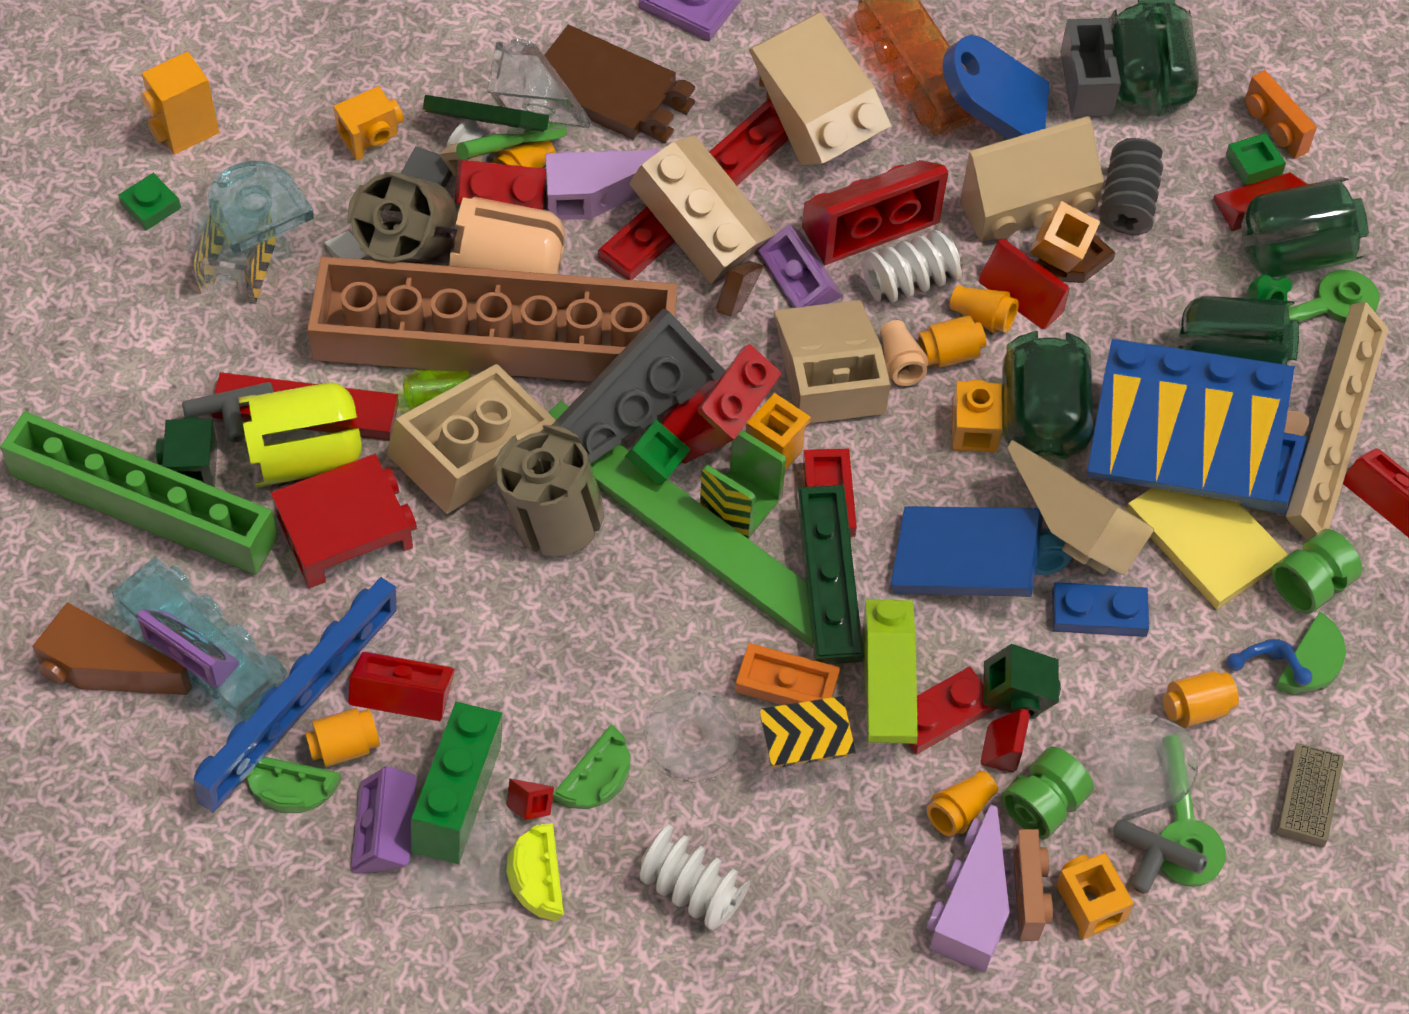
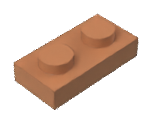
M1018 829L1012 849L1019 941H1039L1045 924H1051L1053 916L1051 894H1043L1042 877H1048L1049 854L1047 847H1040L1038 829Z

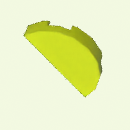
M553 823L536 825L515 841L507 855L506 874L512 892L525 908L540 918L558 921L564 915L554 827Z

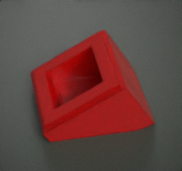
M1019 709L992 721L988 725L980 760L983 766L1012 773L1017 771L1023 753L1030 718L1029 710Z

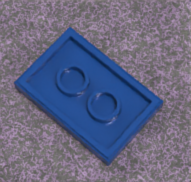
M905 506L891 580V588L894 594L1032 597L1043 516L1039 508Z

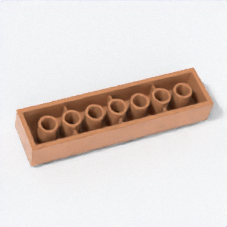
M321 256L307 331L314 361L480 373L498 364L509 376L593 382L663 308L676 318L677 283Z

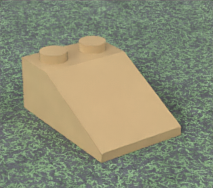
M818 12L748 49L801 165L823 164L891 126L875 87L822 12Z
M495 364L396 418L386 455L448 514L481 495L497 480V472L494 466L500 449L512 436L516 435L517 440L529 434L543 432V425H552L556 420L498 364Z
M1012 440L1007 449L1051 533L1066 542L1062 551L1104 575L1110 568L1125 576L1153 533L1154 528L1051 462Z

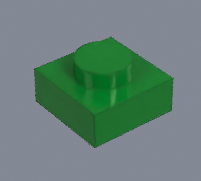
M1266 133L1228 144L1225 156L1245 186L1283 174L1286 162Z
M154 172L118 194L120 204L146 231L181 209L179 198Z
M655 420L636 441L625 457L660 486L669 478L691 449L658 420Z

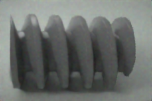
M1126 138L1112 148L1102 198L1103 202L1100 209L1101 218L1109 228L1128 235H1141L1152 229L1154 223L1153 216L1156 211L1155 203L1158 199V189L1161 183L1160 176L1164 167L1160 160L1163 150L1157 144L1141 138Z

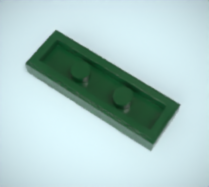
M425 95L423 110L428 113L540 132L547 130L550 116L520 109Z

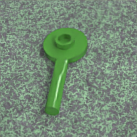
M548 122V128L544 132L513 127L508 129L507 133L493 134L458 143L456 153L460 159L466 160L501 151L522 142L558 139L567 135V126L565 124Z
M1336 270L1327 274L1322 279L1316 299L1256 319L1251 322V330L1254 336L1258 338L1323 314H1327L1331 318L1345 323L1352 304L1367 302L1376 311L1380 301L1379 292L1375 284L1365 275L1352 270Z
M1169 736L1164 738L1162 743L1175 822L1168 825L1160 836L1205 855L1208 862L1205 870L1200 874L1167 860H1164L1160 869L1169 879L1180 885L1189 887L1202 886L1213 881L1222 870L1226 858L1225 846L1219 834L1211 826L1195 820L1182 739L1180 736Z

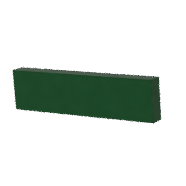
M844 485L798 487L797 501L814 660L826 664L862 662L864 652Z

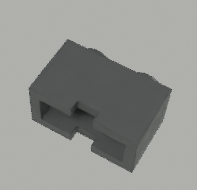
M1109 18L1067 19L1060 54L1071 117L1113 116L1121 82L1116 57H1113V39Z

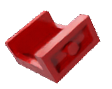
M751 344L744 346L739 351L719 380L716 382L711 380L695 391L696 395L682 404H674L660 423L691 449L681 461L682 463L686 464L735 440L782 374Z
M376 453L271 492L275 515L308 589L326 583L324 569L397 541H400L404 551L413 548L411 531L417 529L415 518L407 503L400 506L395 495L400 493L395 475L390 467L382 468Z

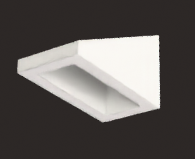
M349 231L324 242L333 257L373 260V257L361 251L360 248L362 247Z

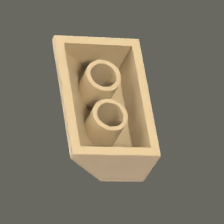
M1089 116L969 151L960 204L980 242L993 238L1005 239L1016 231L1032 226L1041 227L1046 215L1061 201L1085 214L1098 206L1104 181L1093 125Z
M696 135L673 141L645 161L629 183L710 284H713L776 235Z

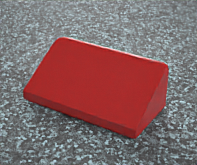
M1289 172L1216 194L1213 199L1230 229L1235 231L1307 209L1314 190L1308 183Z
M1001 238L997 242L979 277V283L988 290L1009 292L1011 298L1018 300V312L1040 329L1048 328L1065 310L1070 287L1006 239Z
M1375 448L1356 459L1346 473L1343 485L1409 538V472L1379 448Z
M364 651L361 653L350 675L348 703L356 707L441 721L455 668Z

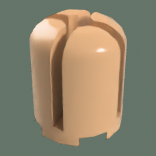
M463 197L456 221L458 228L454 251L450 253L449 266L559 274L566 231L561 219L553 212L473 197L472 199Z

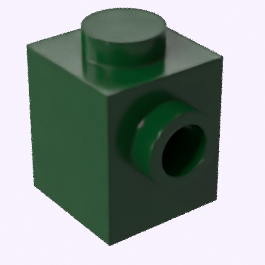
M188 416L181 419L165 420L164 438H157L156 441L157 464L215 487L218 441L212 419Z
M1010 644L984 661V705L1009 713L1019 709L1029 710V719H1034L1042 712L1059 703L1061 692L1059 659Z

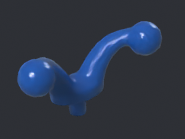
M1268 639L1254 644L1240 653L1230 654L1226 659V665L1232 671L1241 670L1244 667L1245 661L1257 655L1264 654L1274 659H1285L1294 672L1293 677L1296 684L1305 686L1312 681L1311 671L1301 666L1294 653L1293 646L1280 639Z

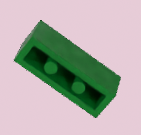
M455 701L411 818V853L460 864L501 749L502 712Z

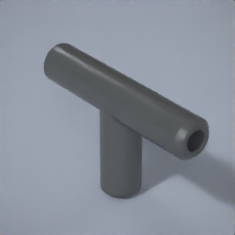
M267 382L182 402V408L185 417H198L222 412L228 440L237 443L245 439L240 407L249 405V401L239 403V397L273 393L274 391L272 384Z
M1121 819L1114 826V837L1146 851L1130 883L1133 889L1143 894L1149 892L1164 860L1197 874L1202 873L1207 866L1208 860L1205 855Z

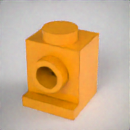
M380 86L333 106L337 132L356 161L364 158L363 150L372 146L383 145L390 138L398 135L397 125L404 122V116L399 104L395 99L389 100Z
M774 393L746 423V432L786 457V471L802 453L805 427L811 422V417Z
M1106 852L1089 858L1087 854L1080 855L1071 859L1062 867L1056 887L1079 928L1078 933L1082 940L1127 921L1134 902ZM1084 892H1091L1097 898L1089 901Z

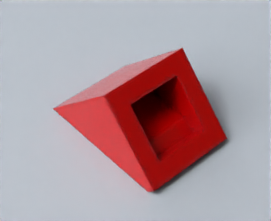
M510 778L506 805L524 820L549 816L551 814L554 787Z

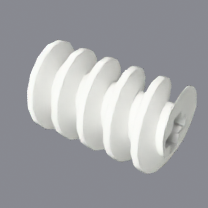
M937 230L928 233L927 237L916 236L911 240V243L901 241L896 244L895 249L886 246L880 250L879 254L872 251L864 255L862 261L866 284L874 300L877 302L881 301V294L885 293L891 303L897 302V288H901L906 297H912L914 295L913 283L915 282L922 292H927L930 289L929 277H932L937 286L942 287L946 284L945 272H948L951 279L955 282L959 281L962 277L960 257L953 240L947 233Z
M668 824L656 835L645 851L641 860L640 880L647 885L657 881V893L666 896L673 892L672 902L674 905L683 907L689 903L688 912L691 917L697 919L706 914L705 926L711 930L717 929L737 910L749 889L750 881L746 882L739 889L736 888L734 884L738 871L735 869L720 877L718 873L722 860L715 858L707 866L703 865L702 861L706 849L700 846L690 855L687 854L686 850L690 838L684 835L673 844L670 842L674 827Z

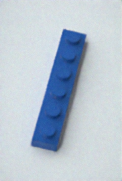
M380 577L369 590L367 588L361 590L354 598L349 612L339 622L333 621L328 625L321 636L320 643L309 655L306 653L302 654L295 661L286 680L278 688L272 687L265 693L259 703L258 710L247 722H239L232 729L224 747L215 756L210 755L201 762L194 775L198 804L213 813L397 611L395 585Z

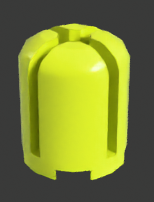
M329 382L262 395L239 397V403L249 401L252 421L243 423L250 464L260 463L264 481L255 482L256 488L311 478L359 460L362 452L359 429L265 444L264 435L357 418L354 400L341 384Z

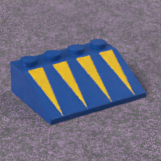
M1112 339L1104 373L1087 477L1272 507L1295 366Z

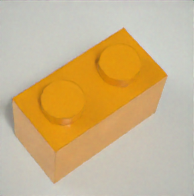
M188 51L142 72L146 91L141 93V98L147 111L152 116L151 119L147 120V123L158 143L165 141L175 155L219 134L209 80Z

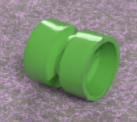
M1321 530L1302 544L1303 550L1297 549L1274 564L1271 570L1272 580L1279 594L1300 613H1313L1332 599L1334 593L1343 591L1359 579L1362 574V563L1358 553L1352 544L1335 530Z
M1054 746L1046 748L1029 765V777L1019 775L1001 795L1003 806L1009 816L1023 829H1038L1039 839L1043 840L1049 838L1066 821L1067 812L1076 811L1094 791L1093 780L1084 766L1070 753Z

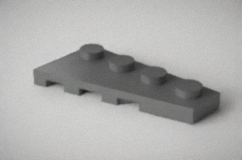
M663 308L551 426L564 427L576 434L588 454L590 463L621 444V439L639 427L644 429L657 420V415L676 403L682 404L696 395L695 391L711 380L714 382L719 380L726 370L668 310Z

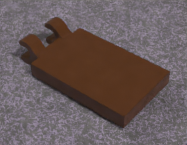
M569 24L525 79V90L633 140L639 132H643L653 139L666 143L674 133V128L669 126L674 119V114L666 109L659 108L660 105L663 103L687 115L695 104V100L689 98L694 92L695 86L686 80L676 81V72Z

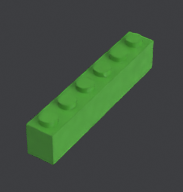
M26 411L22 413L0 446L11 476L254 575H257L278 539L271 509Z

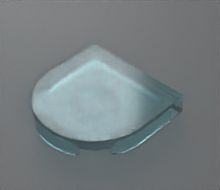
M246 161L235 164L221 172L209 189L208 203L211 217L234 254L314 219L313 208L294 179L287 171L273 163Z

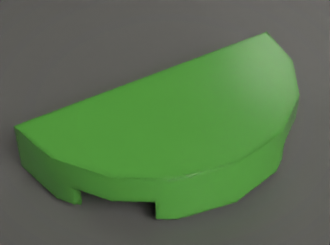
M1319 611L1295 652L1301 666L1311 671L1312 681L1305 686L1296 684L1293 677L1294 672L1288 664L1275 689L1292 695H1299L1300 692H1312L1317 689L1324 690L1338 677L1346 656L1344 637L1336 624Z
M612 723L553 792L552 801L568 808L590 809L608 803L621 792L629 777L630 754L626 746L625 737Z
M269 757L262 758L246 776L252 794L264 806L280 813H303L319 807L333 796L342 780L341 773Z

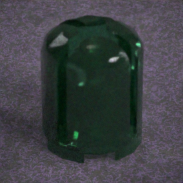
M1138 0V4L1126 8L1118 15L1115 9L1109 18L1113 39V57H1116L1121 82L1117 96L1120 104L1133 115L1149 117L1151 113V96L1153 95L1157 117L1169 116L1188 107L1195 98L1199 87V72L1190 9L1187 12L1186 9L1176 5L1175 0Z
M1339 176L1321 182L1258 195L1245 206L1241 222L1242 236L1270 233L1317 222L1319 229L1245 246L1247 257L1259 274H1267L1273 279H1279L1282 276L1288 277L1340 264L1357 262L1364 257L1357 256L1360 248V238L1369 236L1367 215L1361 197L1352 199L1348 189L1342 183L1349 180L1348 178Z
M1220 296L1197 297L1188 304L1183 312L1179 323L1178 336L1200 340L1186 341L1183 346L1179 345L1177 348L1287 365L1290 360L1297 361L1299 320H1290L1288 307L1295 304V301Z
M1033 331L1018 336L1006 345V355L1002 360V429L1004 439L1008 445L1013 440L1047 461L1063 460L1087 448L1094 434L1091 348L1083 339L1066 332V340L1053 337L1038 338V331Z

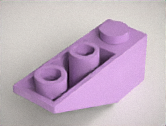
M652 148L635 151L605 150L603 152L564 151L561 153H546L548 211L553 212L561 220L592 219L639 197L629 183L641 164L661 150Z
M991 804L983 821L974 818L964 841V845L971 848L965 862L958 859L955 860L945 887L952 889L947 904L937 901L926 929L934 932L930 945L931 950L983 973H986L1010 913L998 808Z

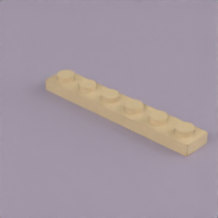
M1367 302L1356 303L1350 306L1293 495L1288 506L1286 519L1306 540H1309L1321 530L1330 528L1389 330Z

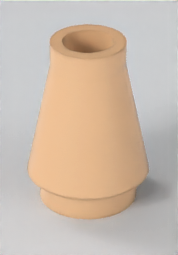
M893 320L887 322L881 328L880 334L883 339L884 359L888 376L897 385H914L926 376L928 357L909 333L903 321Z

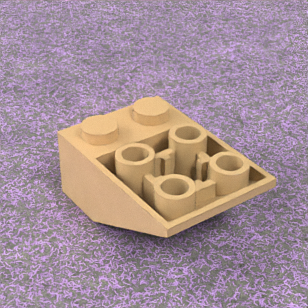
M861 300L774 310L793 405L811 417L810 423L886 414L891 384L882 346Z

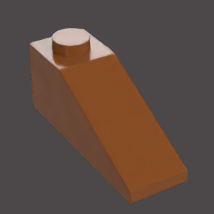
M66 602L32 646L40 664L38 667L40 672L46 678L59 685L66 681L79 689L187 695L193 688L188 671L181 664Z

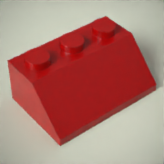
M919 160L905 166L897 165L886 173L869 179L856 180L849 186L831 193L818 194L809 201L804 202L802 229L825 266L940 223L949 171L945 165Z

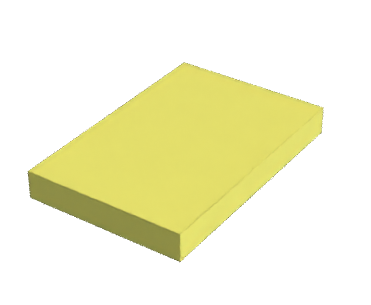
M1151 488L1129 502L1126 511L1154 528L1150 536L1153 542L1216 610L1269 575L1274 564L1288 555L1243 506H1240L1238 501Z

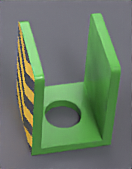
M741 430L735 440L732 441L731 462L728 473L724 475L709 465H705L702 469L700 504L749 539L782 499L786 457Z

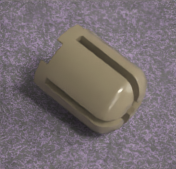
M384 172L385 174L375 176L364 185L357 187L349 202L347 222L351 223L354 237L362 247L360 248L361 251L377 260L420 264L436 260L449 250L454 239L435 232L436 226L451 229L458 228V225H456L458 213L455 201L444 187L436 182L427 181L424 178L393 172ZM384 209L395 212L401 211L399 214H402V220L382 213Z
M543 425V432L532 433L517 440L516 435L512 436L500 449L494 466L497 472L498 487L515 533L522 544L534 552H538L541 549L542 554L545 556L563 557L583 550L595 538L594 531L600 530L604 519L603 501L588 454L580 443L579 437L564 427Z

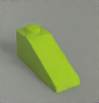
M865 599L862 644L864 652L863 671L868 743L917 744L916 630L913 600Z

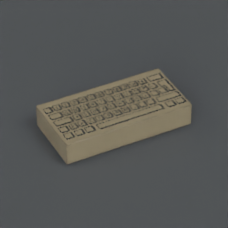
M1301 743L1295 745L1276 835L1325 847L1329 837L1344 755Z

